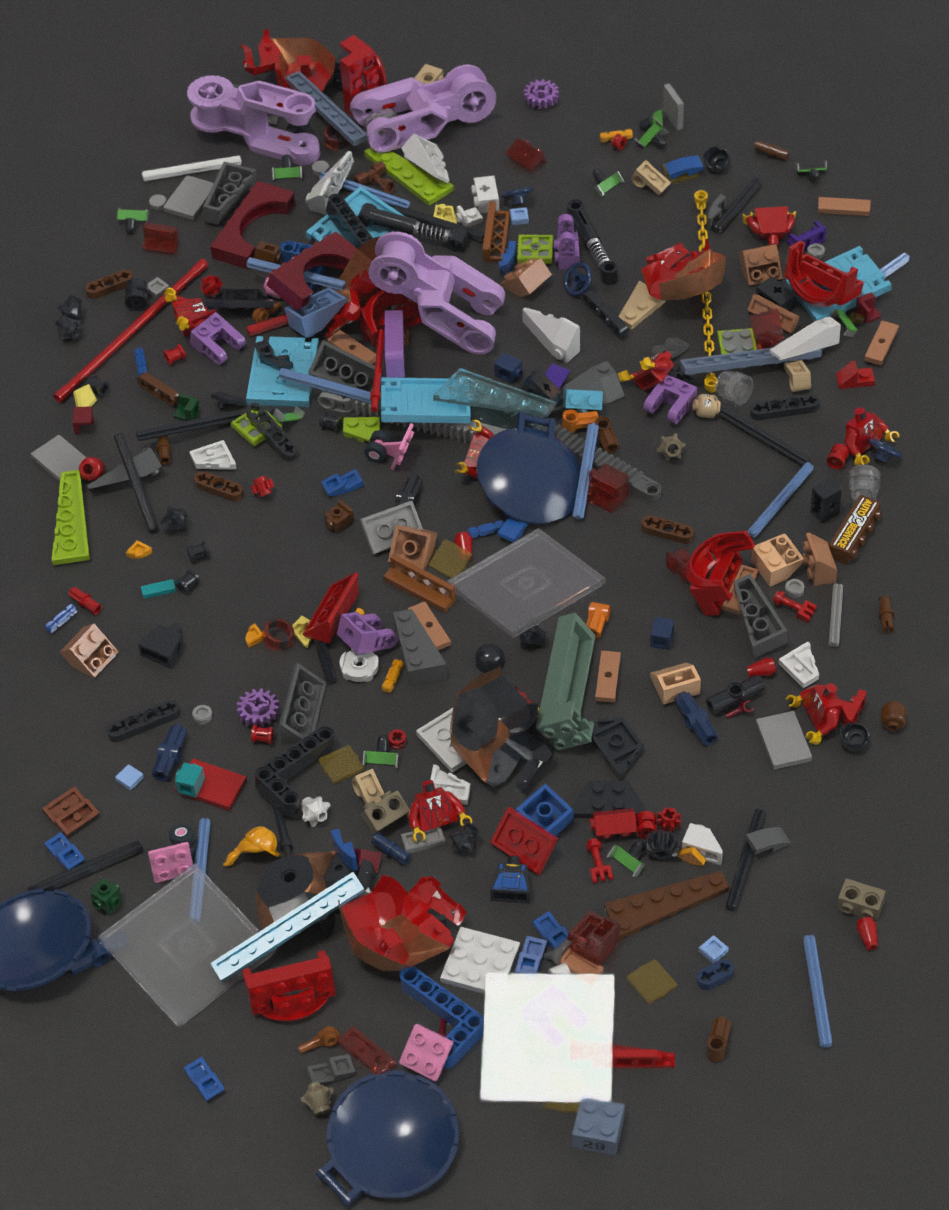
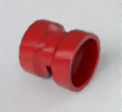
M834 444L831 453L826 459L829 467L842 469L845 460L850 454L849 449L843 444Z
M642 811L636 815V823L638 825L637 836L639 838L646 839L647 834L657 831L655 813Z

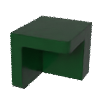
M179 394V406L173 414L174 418L182 421L196 419L200 412L199 399Z

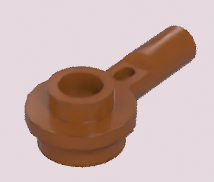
M277 302L273 305V308H256L252 315L253 320L256 323L268 320L269 315L282 308V304Z
M332 1026L323 1028L313 1040L298 1046L301 1054L320 1045H335L340 1039L338 1030Z

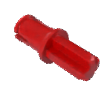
M77 587L70 589L69 596L77 601L79 606L85 607L94 615L101 611L102 605L93 600L90 594H85Z

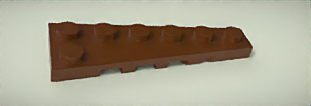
M718 871L604 903V908L618 941L641 931V928L647 925L659 923V920L665 917H673L677 915V912L685 908H693L700 903L729 892V886L723 872Z

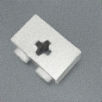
M494 176L474 178V185H471L472 195L476 196L474 197V206L478 207L479 213H488L489 202H496V211H499V197Z

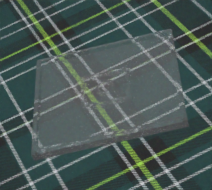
M538 528L449 579L447 582L455 586V591L514 638L606 583V579Z
M195 863L100 934L98 940L175 1024L180 1027L243 978V971L241 970L222 982L211 963L260 931ZM276 948L244 969L250 968L252 971L276 952Z
M486 973L480 1101L580 1103L581 1096L611 1102L614 974Z

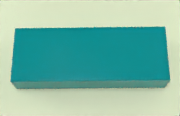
M173 579L141 586L143 599L176 592Z

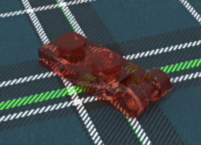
M354 1026L349 1028L338 1039V1044L368 1067L374 1075L386 1073L388 1069H392L396 1065L395 1060ZM379 1059L383 1061L380 1065L376 1063Z

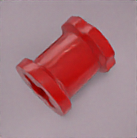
M180 344L169 351H163V356L168 365H172L176 360L186 358L185 351Z
M253 725L251 742L263 741L272 745L274 727L261 728Z

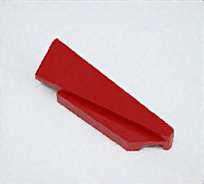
M570 1039V1061H591V1068H675L673 1052Z

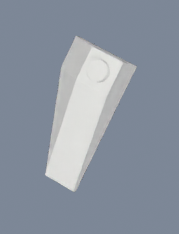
M413 134L402 146L405 154L404 157L434 177L448 183L449 177L447 170L444 168L446 165L442 161L444 157L439 147Z
M348 151L319 180L311 192L307 194L306 203L310 211L327 215L326 207L329 196L339 193L354 163L352 152Z
M529 308L522 309L523 323L555 358L568 363L580 352V326L563 317L557 319L551 314L545 316L540 311Z
M831 317L815 321L770 349V353L777 359L783 360L839 344L841 324Z

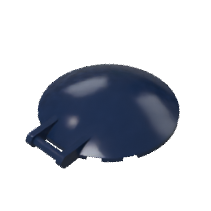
M519 411L516 428L507 429L495 434L485 443L479 453L476 472L479 485H482L486 498L494 507L498 506L505 512V515L517 521L528 524H550L551 521L566 518L574 510L581 465L572 450L554 436V418L545 419ZM529 422L547 426V431L524 427V423Z
M35 889L17 894L0 903V989L21 991L45 985L66 973L79 960L91 936V919L86 907L79 899L70 896L68 892L55 889L53 892Z
M387 1071L386 1073L370 1074L361 1078L348 1087L333 1106L327 1124V1145L331 1160L318 1170L316 1176L320 1180H324L342 1199L341 1203L345 1207L352 1204L363 1193L379 1198L398 1199L425 1191L444 1176L457 1152L459 1126L450 1100L439 1087L420 1075L415 1076L405 1073V1071ZM336 1170L353 1188L349 1193L330 1175L332 1171Z

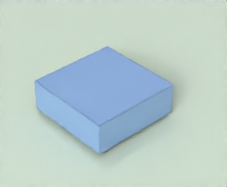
M527 207L510 209L512 225L529 224Z
M128 764L115 779L116 782L131 791L144 779V775Z
M714 935L699 947V952L712 963L721 959L729 950Z

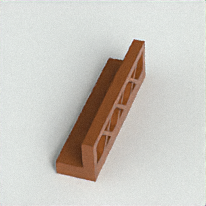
M489 202L483 242V262L502 261V254L505 253L510 211H496V202ZM496 217H506L502 221L496 219ZM500 227L504 231L498 234L495 230ZM498 239L502 242L499 245L493 243ZM497 251L501 256H491V254Z
M395 554L390 557L391 568L383 575V581L423 602L425 601L426 604L443 613H446L456 602L455 586Z

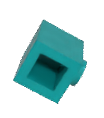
M183 763L181 770L177 771L175 777L177 793L197 797L205 779L203 767L197 764Z

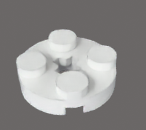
M351 648V651L344 652L340 658V670L343 678L346 680L369 682L379 669L378 657L373 652L357 654ZM362 662V666H356L354 664Z

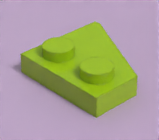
M380 417L344 418L343 420L344 436L351 439L354 438L362 443L365 441L370 442L372 433L380 430Z

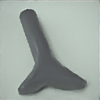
M575 929L556 949L547 952L543 957L546 960H552L555 964H559L562 954L581 936V933Z

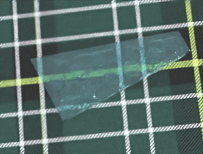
M462 368L433 395V401L516 413L522 411L525 414L548 417L556 408L555 401Z

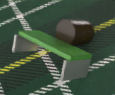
M838 309L833 310L830 314L831 317L841 318L848 328L844 336L853 337L858 331L853 324H862L865 320L864 316L858 313H851L848 318L843 310Z

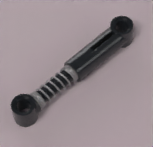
M580 199L569 200L567 203V214L573 217L576 231L597 263L601 282L606 285L615 284L618 280V265L609 259L602 247L601 239L584 209V202Z
M364 203L358 214L359 220L365 227L373 225L395 232L407 233L412 236L414 234L418 236L421 234L422 237H430L431 240L435 238V240L439 239L440 242L447 243V246L455 252L463 250L468 238V233L463 228L456 227L449 231L447 229L443 231L442 228L439 230L437 229L438 227L435 229L433 226H424V223L421 225L417 219L380 210L371 203Z

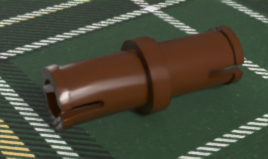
M757 140L754 146V150L766 153L769 157L774 156L786 161L789 155V150L776 147V144L773 143L768 144Z
M168 436L158 437L156 451L159 454V462L161 465H168L171 462L169 453L171 446L168 443Z
M882 595L878 598L880 606L879 618L882 623V632L888 634L887 627H889L890 633L895 630L893 624L894 611L891 608V597L885 595L884 602Z

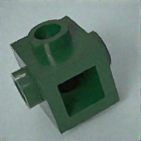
M105 878L96 883L90 891L92 905L108 916L122 902L119 886Z

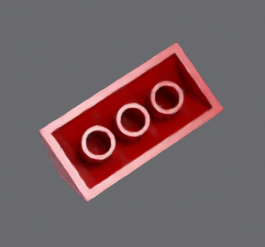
M357 572L330 585L302 633L305 637L331 643L338 630L341 614L348 613L358 596Z

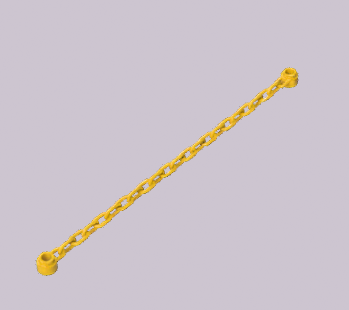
M702 190L694 194V202L697 205V209L700 210V214L697 216V222L701 225V229L698 231V238L702 241V245L699 246V252L704 249L705 239L708 238V232L704 229V225L707 224V217L703 214L708 201V194ZM707 291L701 295L702 302L705 303L702 314L706 320L703 332L707 336V340L704 342V349L708 352V356H711V352L714 351V342L710 340V336L713 334V326L709 324V320L712 318V309L708 307V304L711 302V293ZM704 294H705V297H707V296L709 295V301H708L707 298L704 300ZM705 310H706V313H708V310H709L710 317H709L708 314H707L706 317H705ZM709 326H710L711 333H710V331H707V333H706V327H707V329H709ZM711 372L706 375L704 388L707 392L713 393L719 387V380Z

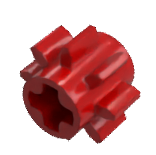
M210 275L201 280L204 283L201 285V290L206 296L212 297V295L219 293L221 290L222 282L217 276Z
M265 475L254 479V485L250 486L253 494L258 493V496L262 497L272 493L271 488L274 487L272 478L267 480Z
M664 807L662 813H657V827L661 826L663 831L674 832L676 827H681V813H676L675 808Z

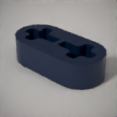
M723 959L698 971V987L703 990H710L730 980L734 973L733 963ZM721 968H723L724 970L728 969V972L726 973L725 971H721ZM703 977H705L706 979H709V978H710V981L707 982V980H702V978H703Z

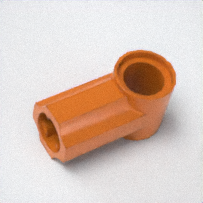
M566 410L563 413L562 429L566 428L568 432L572 431V433H575L578 429L588 428L589 424L595 423L598 413L597 411L578 413L575 410Z
M591 602L586 625L596 635V639L600 638L604 624L609 620L611 606Z

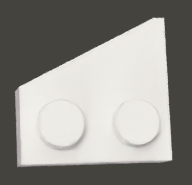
M224 440L189 451L196 469H236V463Z
M809 642L781 657L778 663L802 688L819 679V672L815 666V659L811 653Z
M433 765L430 780L434 781L435 788L442 787L445 791H450L460 800L461 804L467 805L470 783L458 779L450 772L447 774L441 771L439 766Z

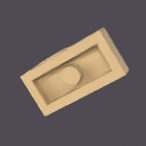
M646 160L632 175V182L637 187L643 188L647 184L658 195L671 183Z
M803 361L784 363L785 371L789 375L791 391L810 390L811 372Z
M373 769L356 775L352 779L355 793L358 797L362 796L365 804L373 800L375 804L381 801L380 796L384 792Z

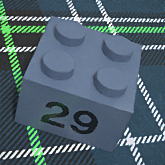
M581 1096L572 1133V1147L616 1156L624 1121L625 1104Z

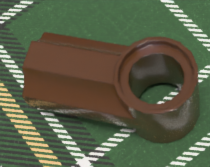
M605 416L598 417L595 420V425L599 427L597 439L603 451H607L608 454L615 453L619 449V443L612 430L611 420Z
M719 1016L713 1019L706 1047V1057L711 1062L718 1063L725 1058L726 1046L732 1022L725 1017Z

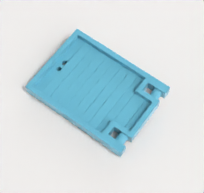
M361 186L345 199L357 217L364 203H371L380 210L402 215ZM328 214L306 231V238L309 240L314 238L316 242H320L326 235H331L335 231L343 238L345 237ZM373 225L365 227L373 238L392 232V230Z
M860 246L825 262L845 273L849 272L851 267L858 269L857 279L863 281L864 284L861 295L857 297L871 292L877 297L892 290L890 281H885V275L867 254L863 255V249ZM786 280L787 288L794 292L789 281ZM811 280L815 285H817L821 289L830 291L829 288H827L826 286L816 284L814 280ZM796 294V299L814 322L825 317H831L830 314L835 309L846 312L856 307V298L842 306L834 304L829 307H815L803 301Z
M257 336L256 343L262 341L263 336ZM270 337L268 342L273 348L275 356L289 355L294 367L290 370L314 376L308 373L318 352V338H312V342H306L305 338ZM254 350L246 396L247 405L258 403L261 406L309 407L312 387L279 378V369L268 363H261L256 350Z
M381 377V422L470 423L469 379Z

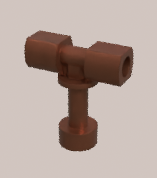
M382 161L370 166V171H362L353 176L354 182L361 185H366L369 182L372 184L378 183L380 189L387 194L391 193L395 188L393 181L380 177L387 172L386 165Z

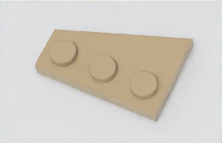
M639 280L619 317L625 322L627 328L632 330L663 305L666 300L661 301L649 295L647 285Z

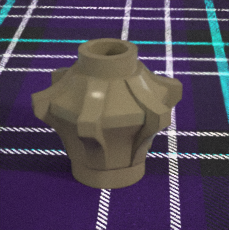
M676 433L669 437L661 436L662 442L660 447L657 448V452H661L665 456V461H669L670 458L678 457L680 459L682 457L680 454L682 448L686 445L677 438L678 434ZM670 444H673V449L669 450L668 447H670Z
M319 1081L307 1085L308 1090L300 1098L301 1102L308 1105L315 1116L331 1111L330 1099L334 1092L333 1087H324L320 1085Z

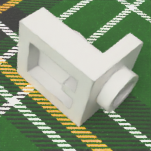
M457 206L455 217L461 225L471 227L483 223V217L476 207L464 211L461 206Z

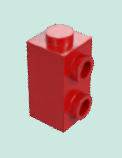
M633 808L593 812V818H590L591 831L594 830L596 836H600V838H610L612 834L630 836L632 832H637L635 811Z

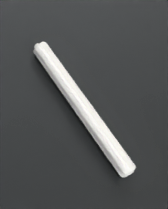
M233 156L143 171L142 177L144 181L216 170L221 169L223 162L241 165V157Z

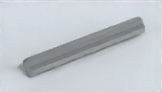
M837 583L833 585L829 632V646L838 647L840 640L843 585Z

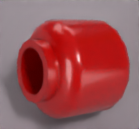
M98 457L85 458L79 465L80 475L87 481L97 480L106 471L104 462Z

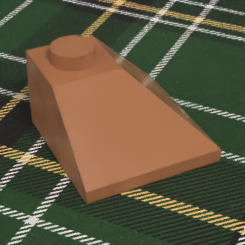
M396 525L388 562H390V557L395 554L425 570L434 551L438 533L421 528Z

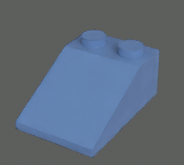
M328 287L312 295L309 303L298 311L290 305L285 308L289 327L306 338L312 337L328 324L347 302V298Z

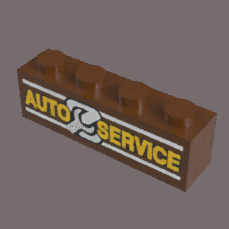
M860 494L828 545L833 560L849 565L850 561L856 558L858 548L860 546L863 547L867 534H871L875 521H879L881 518V502Z

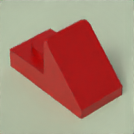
M855 360L836 373L839 389L875 386L872 368L857 369Z
M859 689L857 695H853L850 702L840 699L842 709L839 717L844 727L847 723H856L866 704V691Z

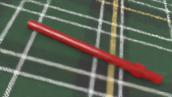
M384 329L378 331L373 390L370 392L372 412L378 411V403L381 400L380 383L385 342Z

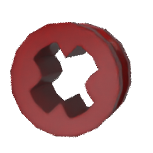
M616 134L611 146L621 151L626 145L627 138Z
M396 729L389 733L388 738L391 748L402 749L406 746V734L404 731Z

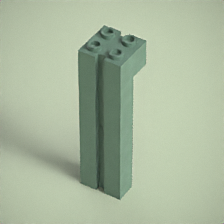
M575 612L560 616L558 619L536 729L544 737L549 738L550 744L557 751L590 743L594 727L593 721L588 722L585 718L581 719L580 712L596 635Z

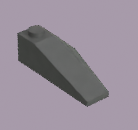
M608 361L591 367L559 389L563 395L557 405L550 410L552 413L575 410V408L563 407L564 389L603 391V406L625 399L617 373Z
M147 446L132 455L139 477L149 474L153 476L160 472L159 468L162 465L151 447ZM122 462L112 468V471L105 472L100 478L86 485L90 489L126 481L129 478Z

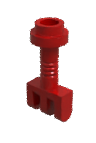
M777 591L773 598L775 605L780 606L782 603L798 611L796 618L804 622H809L810 617H812L817 609L815 604L805 600L803 605L785 597V592Z
M590 839L586 845V850L592 853L595 868H590L593 883H597L596 875H599L601 882L605 881V873H607L609 880H613L611 866H603L599 852L602 849V843L598 839Z

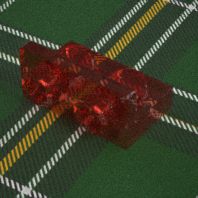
M517 138L506 152L508 157L531 172L540 161L544 163L547 161L543 156L545 153L538 147L536 149L533 148V145L526 139L523 141Z
M144 223L143 233L145 240L142 244V249L172 254L176 252L180 242L177 227Z
M683 548L674 554L668 551L666 553L667 567L679 574L684 581L689 582L686 577V566L691 554Z

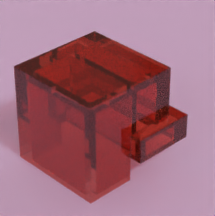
M778 308L750 315L758 349L773 348L779 344L780 339L785 338Z
M606 463L598 470L592 468L589 472V485L592 487L588 490V502L613 513L629 496V475Z
M589 911L568 933L567 940L572 942L570 951L600 966L615 950L621 924L607 916L603 918Z

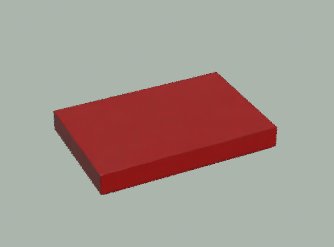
M192 759L190 764H197L203 767L205 779L197 797L184 796L230 811L244 787L247 777Z
M508 807L490 843L509 856H518L521 864H526L530 870L536 874H541L559 838L518 811Z

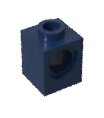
M503 353L494 363V375L510 384L520 379L523 374L522 361L506 353Z
M655 617L651 631L650 647L670 650L674 634V620Z

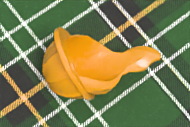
M265 827L251 829L244 835L245 838L240 841L237 848H234V851L228 854L223 866L233 865L243 852L256 853L266 850L280 857L281 854L276 851L277 840L275 834Z

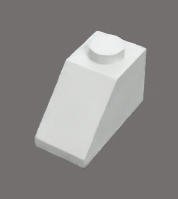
M690 823L682 841V849L695 847L706 861L721 865L723 850L711 830L703 825Z

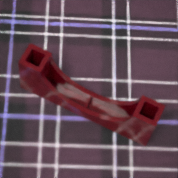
M258 181L250 189V193L243 199L239 208L235 210L231 219L227 221L223 230L219 232L216 240L211 243L212 259L249 270L247 260L254 258L256 248L242 238L243 231L252 221L264 215L276 213L288 215L295 206L294 191Z
M335 231L331 235H326L320 242H315L309 249H304L298 256H293L289 262H284L278 269H273L268 275L269 279L266 285L298 311L309 303L313 291L304 280L303 273L316 266H331L344 271L357 248Z

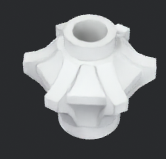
M306 797L300 804V809L303 812V821H309L310 825L315 827L318 822L326 820L328 818L327 809L330 807V803L323 802L322 797H316L315 799Z

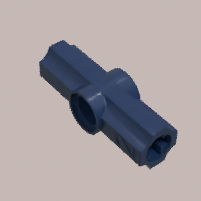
M684 691L675 698V704L683 714L687 728L695 732L703 745L710 746L714 744L718 739V734L709 722L706 710L698 706L690 692Z
M174 724L170 726L165 741L159 745L157 761L152 770V777L158 781L165 782L169 780L175 763H179L181 759L182 745L187 736V729L182 725Z
M120 930L102 940H90L82 956L69 969L70 973L75 975L93 965L100 967L109 961L110 956L128 948L129 943L123 931Z

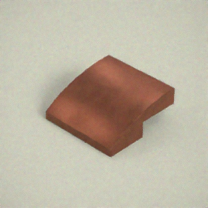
M75 786L42 808V812L65 836L70 835L99 815L98 810L88 798L85 799Z

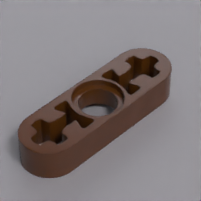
M121 270L89 282L85 286L86 296L90 299H96L123 289L126 282L133 278V274L130 270ZM110 282H111V283H114V284L111 285V286H106V285H105L106 283H110Z
M143 372L137 377V383L145 391L169 406L173 407L178 403L179 394L173 388L147 372Z
M205 471L198 472L194 476L197 489L230 501H239L243 498V488L236 482ZM217 484L223 485V487L220 489L214 488V486Z
M652 515L645 516L641 521V529L646 534L682 544L691 543L694 539V529L689 525ZM670 527L673 530L670 532L663 531V528Z

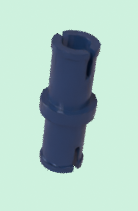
M379 832L374 835L371 843L382 849L385 855L388 857L392 856L402 865H406L409 862L411 854L400 848L398 843L395 841L391 842Z

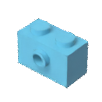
M564 389L563 407L577 408V412H588V409L602 410L603 391Z

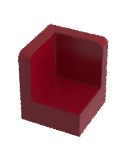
M872 292L856 298L855 311L864 316L866 324L881 318V314L874 307L876 296Z
M92 406L74 407L73 428L74 433L79 434V425L94 424Z
M353 848L358 870H360V865L365 859L373 864L375 873H377L382 853Z

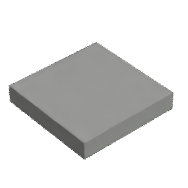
M665 84L663 110L666 111L667 117L678 131L683 129L684 103L672 86Z

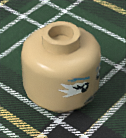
M700 394L697 399L693 400L692 408L698 417L714 418L715 415L719 414L721 404L715 395Z

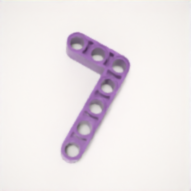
M403 310L385 311L386 377L405 378Z

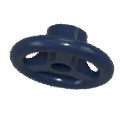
M533 187L503 192L500 196L501 198L512 197V205L525 203L526 194L533 192L534 189Z
M583 262L571 265L564 276V288L571 296L582 295V293L589 289L592 282L591 269ZM576 268H584L587 275L578 273ZM571 273H572V275H573V284H572V286H571V288H570V286H569V277H570V275H571Z
M874 438L869 439V443L876 448L874 457L884 462H887L891 456L896 458L902 457V453L894 447Z

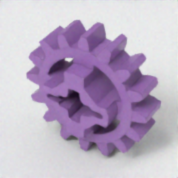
M542 79L541 82L535 80V83L529 82V85H526L523 90L524 101H527V105L532 104L533 108L535 106H538L539 109H541V106L547 108V105L553 106V102L557 103L559 98V88L556 87L555 83L551 84L550 80L544 82V79Z
M263 688L259 692L252 689L251 694L246 691V697H239L240 702H237V714L240 716L241 722H246V726L252 723L253 725L260 724L261 727H264V723L267 722L270 725L271 719H277L276 714L280 712L279 700H276L275 694L271 695L270 690L264 693Z

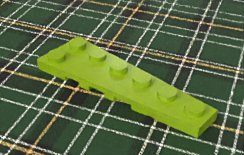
M371 147L364 150L366 158L374 164L382 161L386 165V173L428 206L454 191L453 184L434 177L418 165L392 151L377 152Z
M79 470L61 472L58 512L56 514L54 532L55 539L52 550L53 565L90 560Z

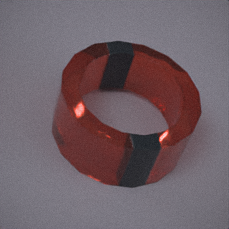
M332 125L324 129V143L328 148L339 150L346 148L350 144L344 137L338 139L329 137L334 133H339Z
M271 618L265 623L261 638L267 647L274 650H284L292 642L294 628L289 621L283 618ZM275 627L281 628L287 633L288 637L285 639L274 638L269 634L268 630Z

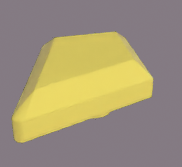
M445 204L435 206L434 217L457 223L453 206H446Z
M89 384L73 392L76 407L92 406L97 401Z
M301 616L290 627V631L305 648H308L312 638L305 637L302 633L310 620Z

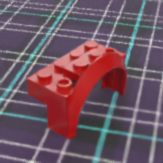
M352 35L340 43V48L349 54L340 60L344 111L354 117L350 110L353 98L361 92L386 85V71L377 53L368 44ZM362 74L364 76L365 84H363Z
M802 241L789 246L784 277L788 279L794 292L803 301L815 307H829L834 304L842 306L861 295L864 282L857 279V268L851 267L850 271L845 273L807 253L803 255L805 243ZM811 280H814L816 284L826 286L827 288H829L830 291L821 289L820 287L815 285Z
M383 290L374 293L366 306L360 308V331L365 341L370 339L373 346L377 345L378 331L380 329L385 330V311L383 310L394 305H405L393 309L403 310L405 327L422 323L418 304L413 300L409 302V298L403 294L388 293Z
M747 530L714 534L713 537L705 540L696 548L687 563L686 577L691 583L689 590L705 616L719 615L724 602L731 601L733 595L729 590L743 561L738 551L753 550L755 547ZM715 564L714 569H712L709 579H705L707 573Z
M325 950L317 952L318 958L253 974L250 968L242 970L252 1014H261L266 1018L277 1021H293L305 1018L318 1011L329 997L336 995L332 968ZM308 988L307 990L296 995L285 997L276 996L284 995L287 992L295 990H304ZM271 998H272V1003H273V1009L271 1008V1005H270V999H271Z

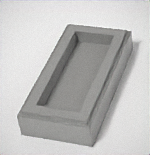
M441 826L424 831L425 840L423 842L420 835H416V843L412 841L414 831L401 834L405 851L407 853H414L446 845Z

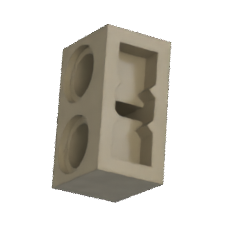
M398 790L394 793L388 791L380 796L381 801L375 804L373 800L364 806L365 810L360 815L372 835L409 812L410 809ZM389 801L396 804V810L390 809ZM372 811L380 815L379 820H375L372 817Z
M846 878L838 897L837 910L862 918L872 917L873 921L877 922L885 901L886 891Z

